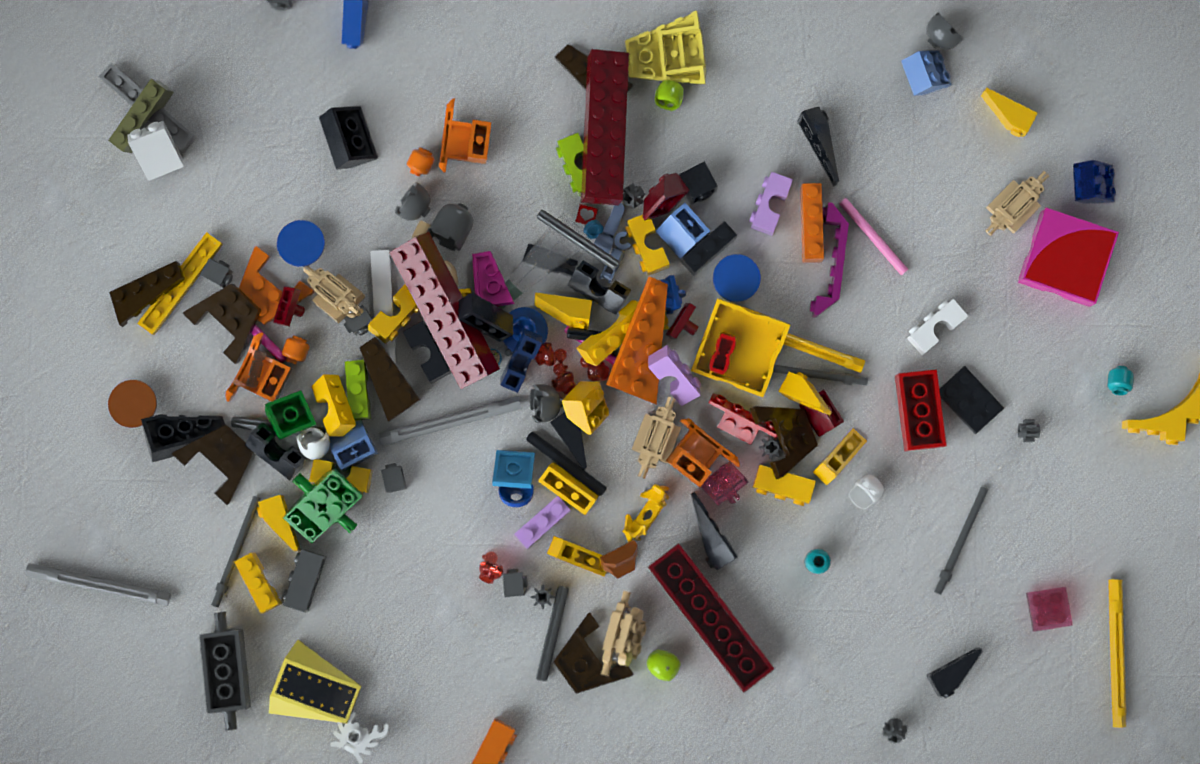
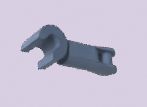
M621 203L619 206L613 207L603 234L600 233L594 242L596 246L608 254L611 251L615 233L624 215L625 207Z
M619 232L615 236L616 249L613 248L610 254L619 260L620 263L625 254L623 251L630 249L632 246L630 243H620L621 239L626 238L627 232ZM605 265L600 279L604 278L609 280L608 283H611L619 265L612 274L606 271L608 266Z

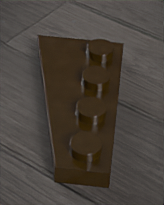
M568 44L555 56V59L586 91L588 56ZM628 82L629 91L633 88V84Z
M174 261L109 292L120 326L124 327L133 316L137 317L146 306L154 304L159 296L163 293L167 294L185 280L179 262Z

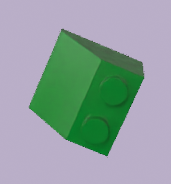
M301 390L265 404V413L279 439L317 425Z

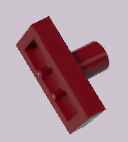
M284 286L273 323L290 327L293 315L298 317L304 315L305 308L297 304L301 290Z
M685 303L665 335L671 339H677L683 329L693 336L699 326L690 321L689 318L696 309V306L691 303Z

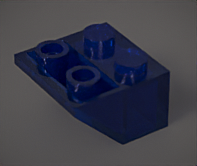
M1096 160L1073 164L1076 202L1084 204L1115 202L1116 189L1114 187L1115 171L1113 165Z

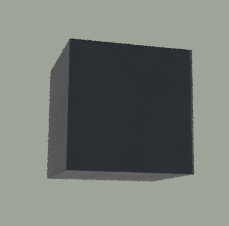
M705 161L679 174L690 190L686 196L691 205L708 199L717 191L718 185Z

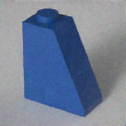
M344 0L341 44L347 45V48L357 49L358 46L364 43L369 0Z

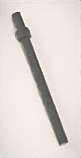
M774 365L773 368L775 373L788 374V372L797 374V372H800L810 378L844 382L845 385L859 384L867 386L868 378L853 376L850 373L843 375Z
M984 487L980 488L945 569L941 570L940 580L934 591L939 595H942L947 581L950 582L951 572L988 492V489Z
M253 496L221 581L217 583L215 588L217 591L212 601V606L219 608L222 597L228 590L229 586L227 584L235 566L234 561L238 559L258 507V502L261 499L259 497Z

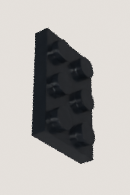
M963 366L939 388L942 400L974 434H977L1004 409L966 366Z

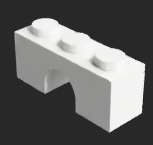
M954 299L950 302L945 300L938 306L939 311L936 314L931 312L923 319L925 323L922 326L917 324L909 331L911 335L907 339L921 355L925 354L940 341L934 334L935 324H944L951 331L968 317Z

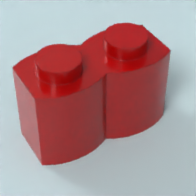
M724 332L719 335L716 341V351L710 359V371L722 375L727 371L730 355L736 346L735 336Z

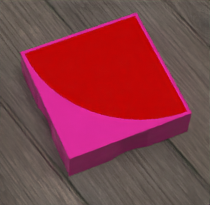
M1045 208L1039 214L1032 236L1031 248L1025 257L1017 283L1040 291L1052 292L1064 299L1091 307L1097 302L1119 232Z

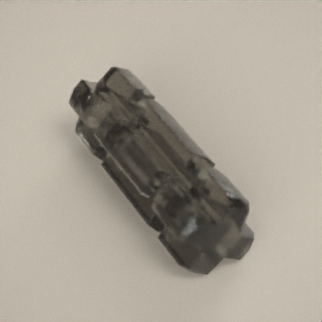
M256 350L253 357L255 360H252L248 374L250 377L246 381V385L252 388H256L259 381L257 378H260L264 364L262 361L266 357V353L260 350Z

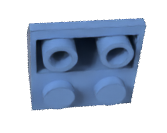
M939 50L918 51L901 61L914 96L926 95L952 85L950 74L945 68L944 58Z
M686 203L674 211L656 230L657 234L680 260L710 234V230Z
M362 420L355 422L356 426L345 436H329L331 451L342 471H346L352 466H356L379 454Z

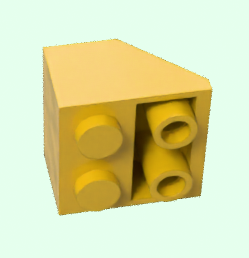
M580 381L562 400L567 418L588 435H592L609 416V409L606 405L600 382Z

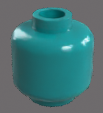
M1117 366L1109 371L1107 387L1113 394L1123 396L1133 389L1134 374L1126 366Z
M813 549L806 554L804 563L809 572L822 574L829 569L831 559L826 551Z

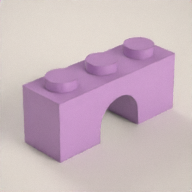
M771 172L769 177L765 176L762 185L765 188L764 193H759L756 204L759 205L757 212L753 211L749 220L752 223V229L771 236L773 235L780 214L771 211L768 203L775 198L785 201L793 179Z
M666 345L648 356V367L659 380L666 376L677 378L670 383V394L680 406L701 396V383L699 379L692 376L689 367L679 360L675 350H671Z
M557 496L514 535L528 549L571 510Z

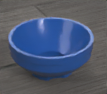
M533 484L531 489L499 486L500 499L507 506L522 507L533 498ZM517 493L522 498L520 500H513L511 496Z

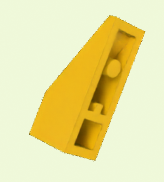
M986 87L981 97L1005 128L1010 130L1012 135L1024 137L1028 133L1037 112Z
M535 292V307L568 327L589 329L592 300Z
M788 372L778 392L789 400L830 416V409L814 385L807 380L808 377L800 372H797V374Z
M854 428L851 429L816 467L813 473L824 484L828 485L838 476L867 440Z
M277 495L259 501V507H257L259 517L263 518L293 551H300V545L294 528L283 519L288 512L284 495Z
M556 536L553 537L547 552L548 555L605 577L606 571L601 567L600 557L603 555Z

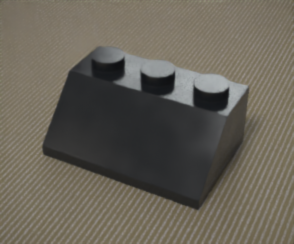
M361 106L332 107L319 116L336 169L353 168L378 159Z

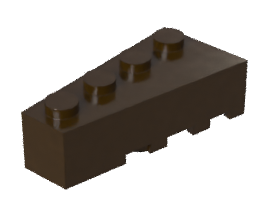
M377 337L372 338L359 347L388 422L421 400Z

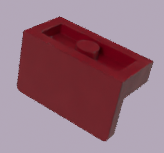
M824 389L818 393L830 409V416L799 404L801 409H805L808 420L818 437L844 422Z

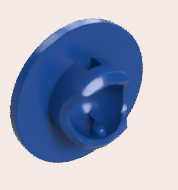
M293 221L283 227L277 237L278 253L285 262L293 266L304 267L311 265L321 257L324 251L325 239L323 233L318 226L309 221Z
M733 254L723 258L716 265L713 272V284L716 291L721 297L732 302H742L751 298L758 290L761 281L760 271L756 263L749 257L740 254Z
M520 307L509 312L513 315V335L503 340L508 349L514 351L524 328L542 336L541 347L545 344L548 337V325L540 312L529 307Z

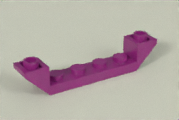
M828 202L826 207H823L822 212L824 225L839 226V228L835 229L834 233L837 245L836 247L833 246L832 258H835L834 265H831L829 276L832 277V284H828L827 295H830V297L816 296L814 301L811 300L810 312H813L812 317L814 318L840 299L849 223L831 202Z

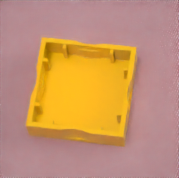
M717 298L691 371L714 380L728 382L738 389L764 397L778 354L789 331L790 323ZM722 332L736 337V346L730 355L729 367L723 375L710 371L709 368L711 356L716 351L717 338Z

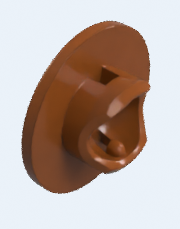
M139 380L121 382L112 390L108 400V409L111 417L118 424L128 428L142 426L141 419L154 416L157 408V399L154 391L149 385Z

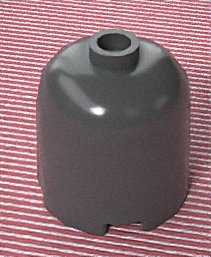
M458 203V205L447 204L440 209L427 232L430 233L432 238L434 236L440 240L439 245L455 251V249L460 251L473 227V217L465 205Z

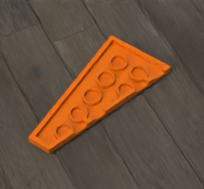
M648 277L606 385L657 405L659 379L648 367V356L662 348L668 284L653 277Z

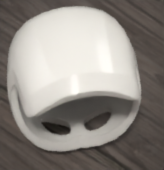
M311 427L305 429L297 437L299 450L308 459L322 458L329 451V436L327 432L324 435L318 428Z
M868 474L855 482L856 485L850 491L849 497L858 508L864 510L882 497L884 487L876 477Z

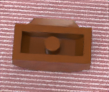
M635 540L601 556L600 561L603 570L611 573L617 579L634 571L638 555V545Z

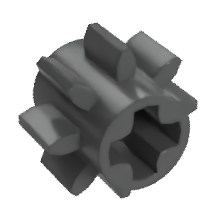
M632 183L623 189V202L626 206H632L634 209L644 203L643 197L645 193L641 186H635Z
M1025 419L1023 423L1018 424V437L1023 438V442H1035V438L1040 437V425L1034 424L1035 419Z
M770 436L768 442L766 439H762L764 446L759 447L764 452L762 457L768 455L769 460H772L773 455L780 457L778 450H782V447L778 445L779 440L774 441L773 436ZM770 443H772L773 447H776V450H773L772 453H770L769 449H766Z
M544 585L541 586V590L534 588L536 595L531 596L532 599H536L534 606L538 603L541 604L542 609H544V604L546 603L551 606L552 604L549 600L550 598H555L553 595L550 596L549 593L552 588L544 590ZM539 592L542 594L546 592L548 594L546 602L538 600L540 597L538 595Z
M892 718L887 723H884L883 736H887L889 742L900 743L903 739H906L907 725H903L900 719Z

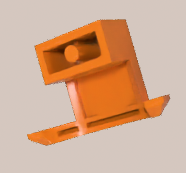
M455 98L446 106L439 167L443 173H446L448 159L486 164L491 122L472 120V123L452 121Z
M261 332L253 337L249 351L236 377L225 392L227 402L233 399L240 386L271 402L278 399L292 368L258 352L264 333Z
M690 418L680 420L689 431L666 459V462L691 482L701 487L712 473L709 468L719 455H722L735 466L740 467L736 455L704 432Z

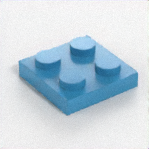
M497 450L492 480L493 486L531 489L535 453Z

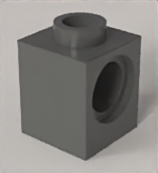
M396 463L385 465L386 469H382L381 473L386 493L407 489L402 466H397Z

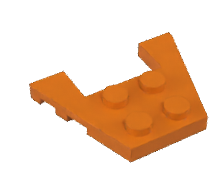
M255 246L239 289L261 309L257 320L266 325L274 320L282 291L258 273L270 259V256ZM301 280L294 287L301 290L297 304L314 293Z

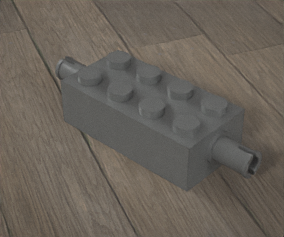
M226 612L214 613L216 628L214 633L199 635L207 714L224 713L225 731L238 729L236 711L251 707L243 629L231 631L227 629Z

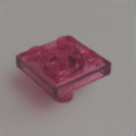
M729 461L709 476L701 488L719 506L726 499L731 504L736 503L733 497L738 501L740 495L737 491L749 482Z
M1066 587L1026 592L1031 625L1034 632L1073 626Z

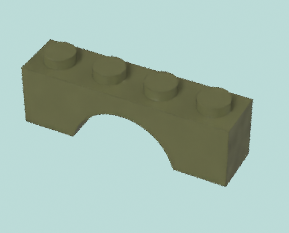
M150 79L108 141L122 152L132 154L133 151L128 144V134L135 129H143L150 117L159 109L164 108L174 92L160 81Z

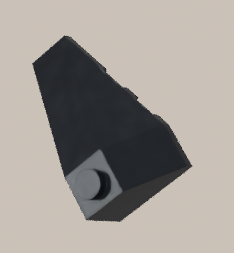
M820 107L804 110L801 112L797 123L834 187L838 184L839 177L828 116L824 110L821 111Z
M159 414L141 419L152 463L174 457L171 454L173 451L225 425L223 416L199 415L198 417H186V415L167 416V414Z
M693 492L690 495L707 555L705 560L711 569L715 567L718 570L737 559L738 556L726 537L720 534L717 524L709 517L707 509L696 493Z

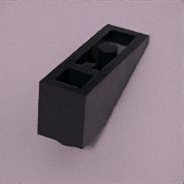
M564 412L550 423L580 466L585 470L587 465L581 428L569 420Z
M976 647L926 675L937 696L947 698L955 693L954 690L961 685L982 654L981 648Z

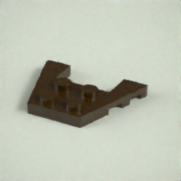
M230 284L187 309L182 314L194 325H198L209 312L235 337L223 353L234 364H238L261 309L235 284Z
M765 406L750 408L755 425L772 420L785 458L770 463L776 480L785 476L818 446L805 409Z
M225 424L203 437L186 444V446L173 451L171 454L184 466L198 452L204 455L227 477V480L214 494L228 505L254 452L246 447V442Z
M590 612L553 661L575 694L634 675L629 666L619 664L610 670L609 676L601 674L603 665L584 640L586 636L600 627Z

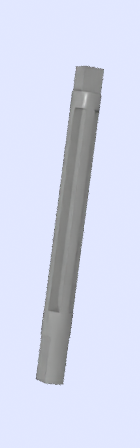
M516 396L379 433L382 446L522 408L519 397Z
M31 563L26 567L27 577L168 606L171 600V594L168 592Z

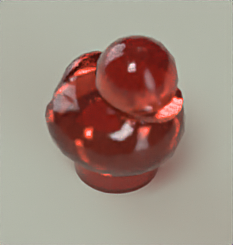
M545 342L542 343L535 360L539 366H553L556 360L563 364L567 357V352L562 348L554 352L551 347L552 343Z
M581 357L580 364L583 368H588L587 376L589 380L597 382L600 380L605 381L608 378L610 368L605 365L604 361L595 366L586 363L584 358Z
M558 363L553 368V372L557 377L555 380H551V385L558 392L568 395L576 386L574 375L572 372L566 371L568 365Z
M490 551L482 555L484 561L479 565V578L487 584H492L494 580L499 579L503 574V566L496 564L497 554Z

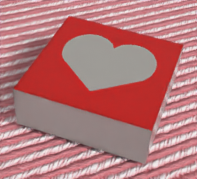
M580 204L575 223L585 226L589 221L596 220L598 209Z

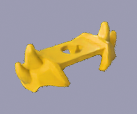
M654 484L652 488L640 494V497L648 498V502L635 520L632 521L630 514L625 516V526L622 532L626 535L628 542L632 541L633 538L636 541H640L641 535L646 536L651 524L662 508L667 505L665 499L668 500L669 496L665 492L669 490V487ZM652 510V516L644 521L645 513Z

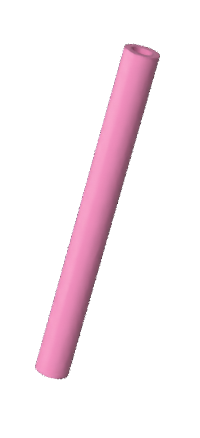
M847 198L839 203L840 206L899 274H904L908 270L904 263Z

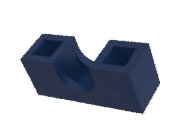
M524 328L500 378V386L516 393L519 392L526 377L528 366L531 360L535 359L542 345L541 335Z

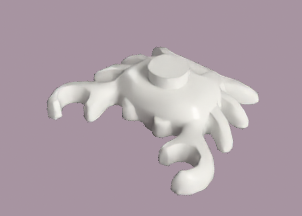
M353 712L345 726L343 723L337 722L342 734L337 731L333 733L340 742H332L330 746L346 749L356 757L360 764H363V758L360 754L372 755V752L368 751L367 748L378 747L379 743H372V741L386 737L390 728L389 725L385 724L384 731L380 733L379 726L375 725L372 733L369 734L368 728H362L357 722L352 724L353 719L357 716V713Z

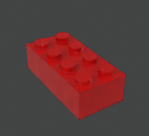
M937 369L898 373L895 375L904 452L946 447Z

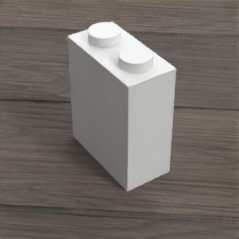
M164 121L153 122L146 128L141 130L135 129L128 134V144L148 181L184 167L183 158Z

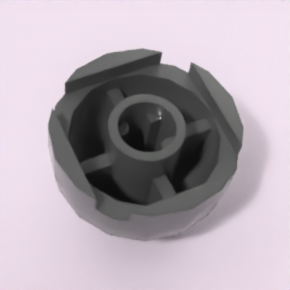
M938 12L928 22L927 34L930 38L927 41L934 48L938 46L943 50H949L964 40Z
M415 182V186L412 185L402 197L401 208L397 206L395 213L409 221L417 220L421 216L426 217L431 210L428 207L430 204L428 191L418 182Z
M533 385L535 389L530 391V410L534 409L535 415H532L533 420L536 423L553 420L559 414L560 408L563 407L562 397L550 385Z

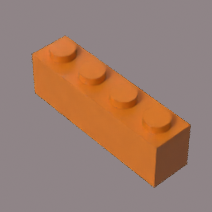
M804 183L800 187L802 263H821L824 259L822 183Z
M495 718L472 764L503 763L508 754L505 749L508 744L512 746L517 737L514 734L516 729Z

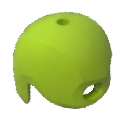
M673 80L662 81L655 92V104L668 111L678 109L683 100V87ZM667 104H673L674 106L668 107Z
M656 649L647 658V668L659 680L671 681L679 672L681 663L671 652Z

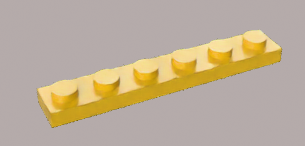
M206 232L181 265L185 280L167 294L163 293L156 299L157 301L148 308L137 324L152 335H155L200 276L208 259H213L223 244Z

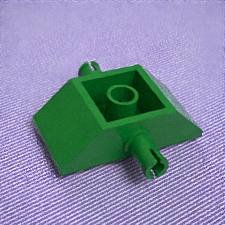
M333 469L326 472L313 484L302 473H299L292 480V483L298 486L304 494L285 514L283 519L311 544L334 523L338 522L349 534L357 527L358 524L345 513L363 497V494L337 470Z

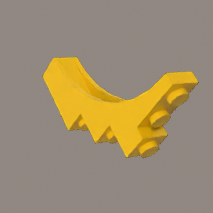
M1200 373L1189 394L1178 405L1154 418L1122 421V429H1128V433L1140 434V431H1147V435L1158 436L1160 433V440L1166 441L1168 445H1178V442L1185 441L1186 420L1188 424H1199Z

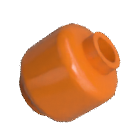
M422 147L413 149L407 161V166L411 168L410 173L419 177L421 174L427 175L435 160L432 156L433 153Z
M293 335L292 338L286 339L282 355L287 357V362L297 365V362L305 361L310 346L306 339Z

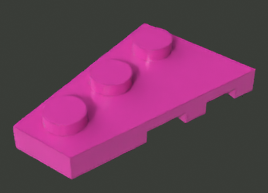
M491 251L472 254L475 294L497 307L515 304Z

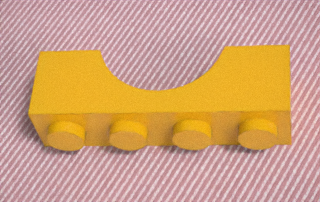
M631 300L619 311V317L612 326L599 334L589 336L577 347L586 363L597 366L622 344L639 301Z

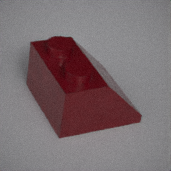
M677 173L664 174L659 178V183L648 191L649 194L644 198L643 219L645 221L668 214L690 191Z

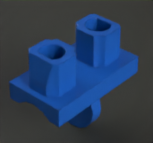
M669 275L659 281L668 284L665 310L667 314H673L675 310L681 308L682 298L686 296V291L679 289L674 275Z

